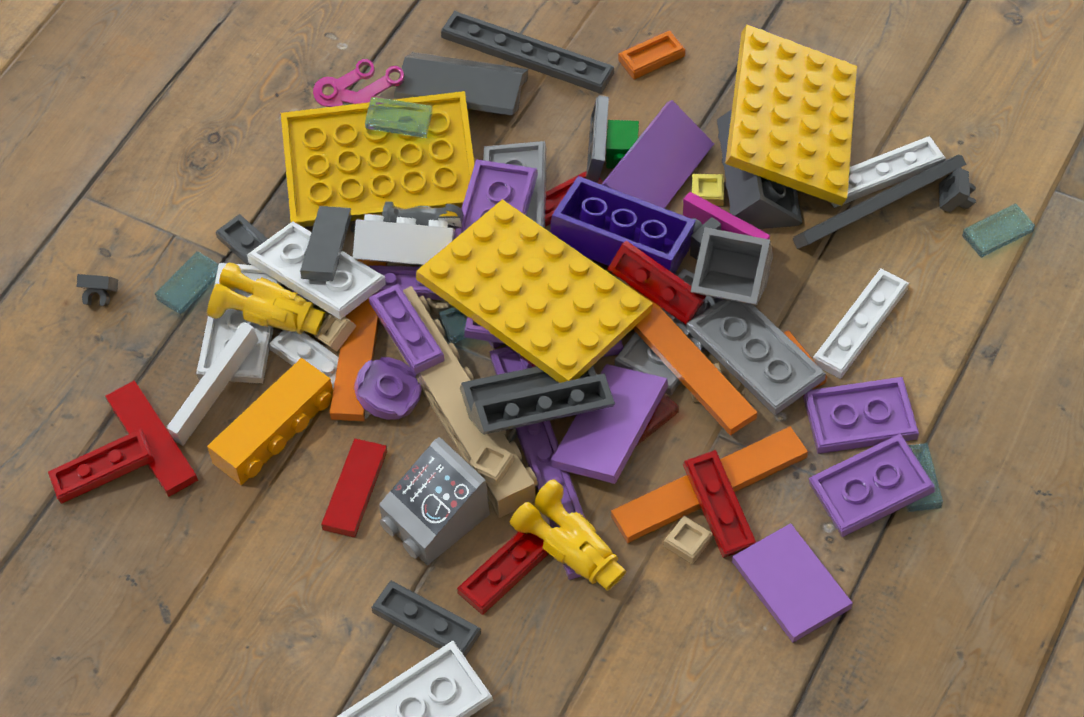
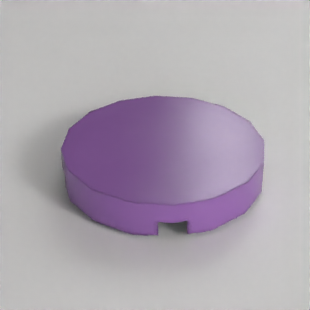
M381 357L380 360L366 362L359 370L354 385L356 398L362 407L372 415L386 420L400 419L409 415L420 400L422 388L415 378L416 375L407 364L390 357Z

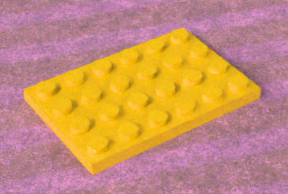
M746 24L741 32L725 164L842 206L847 200L857 66Z
M465 91L281 113L291 222L294 221L302 227L314 226L319 206L351 208L352 217L350 221H356V219L364 220L365 214L382 216L385 202H393L394 206L403 209L415 206L443 208L446 204H453L462 208L475 165Z
M503 199L416 271L417 281L467 317L473 319L478 325L487 329L492 335L559 383L579 379L651 312L653 305L648 299Z

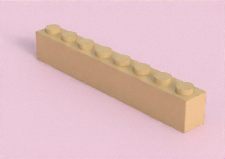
M412 286L404 289L403 292L440 347L445 361L416 374L415 378L418 384H421L424 395L461 456L469 463L484 440L514 454V462L498 486L486 481L488 500L496 514L501 518L517 510L526 502H534L536 498L535 486L538 485V481L533 470L530 467L525 468L520 461L522 460L520 450L514 441L509 443L505 437L506 430L483 435L469 419L460 386L461 382L474 380V377L468 367L462 368L459 363L460 357L452 342L447 344L444 339L445 332L439 320H433L429 315L430 308L424 296L418 297ZM394 343L395 347L397 348V350H398V352L400 353L401 357L403 358L404 362L408 365L407 361L405 360V358H404L403 355L401 354L400 350L398 349V347H397L396 344Z

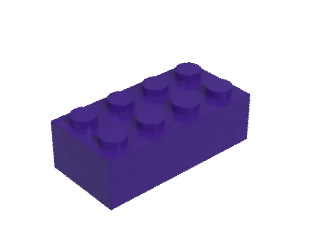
M578 176L552 214L550 232L585 257L608 266L611 264L622 243L628 241L675 274L690 249L691 235L694 232L696 220Z

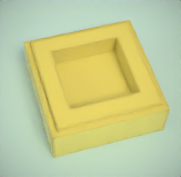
M692 174V193L716 206H723L724 174Z

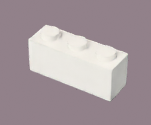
M365 214L364 220L356 219L353 258L424 265L454 240L455 229L448 228L447 221L429 220V225L425 226L416 225V219L397 217L396 223L384 222V216Z

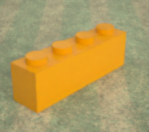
M301 357L207 446L212 464L240 485H243L249 478L255 477L260 472L264 463L273 455L279 454L284 449L287 441L296 433L302 432L307 427L310 419L330 405L333 396L331 378Z

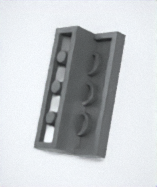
M412 52L404 58L401 68L404 73V81L401 85L396 86L394 98L402 99L465 91L467 109L514 115L519 110L521 86L527 82L528 69Z
M593 366L579 379L562 383L553 379L540 368L532 367L461 382L460 386L469 419L483 435L609 408L615 405L605 373L596 375Z

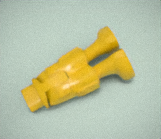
M230 262L223 268L219 284L216 283L213 288L207 309V315L214 319L222 317L227 309L243 311L244 320L259 324L260 326H271L291 332L297 331L298 334H302L305 331L317 335L326 314L321 310L313 308L312 302H307L297 293L284 289L278 283L276 284L263 277L261 279L258 278L256 281L250 279L242 273L241 268L237 264ZM241 290L252 295L247 298L234 291Z
M555 479L548 481L537 493L535 506L530 502L521 505L513 514L510 525L518 532L532 533L543 539L542 548L558 562L568 565L576 574L589 579L590 583L598 582L604 589L610 590L624 577L626 570L617 563L618 556L613 554L610 547L599 537L592 524L580 513L571 512L569 514L562 504L563 486ZM541 514L550 518L560 527L552 528L545 522Z

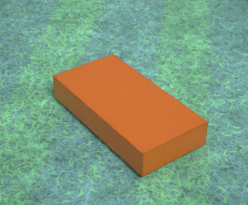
M669 30L618 53V60L635 80L685 57V48Z

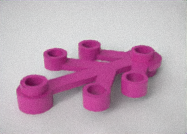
M362 59L358 61L354 70L338 79L333 77L319 79L314 85L313 95L317 103L324 107L342 106V102L359 104L390 100L377 97L376 95L392 86L401 85L404 81V73L400 67L391 66L386 70L385 76L358 92L347 90L348 87L361 79H370L375 73L373 63L368 59ZM363 65H368L371 67V70L364 74L360 72V68ZM392 72H398L401 75L395 81L391 80L389 76ZM326 87L334 89L331 95L323 94V90Z

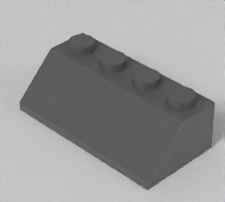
M731 109L717 119L718 138L721 144L726 189L730 202V214L758 229L799 226L802 224V217L796 189L725 164Z

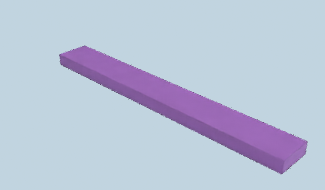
M509 346L490 351V359L496 375L526 369L524 359ZM550 420L515 428L528 466L533 470L537 478V492L548 481L555 479L564 489L562 504L569 514L571 512H578L585 518L569 473L552 467L551 459L559 445ZM547 517L548 523L552 528L560 527ZM563 564L569 580L581 577L568 565Z

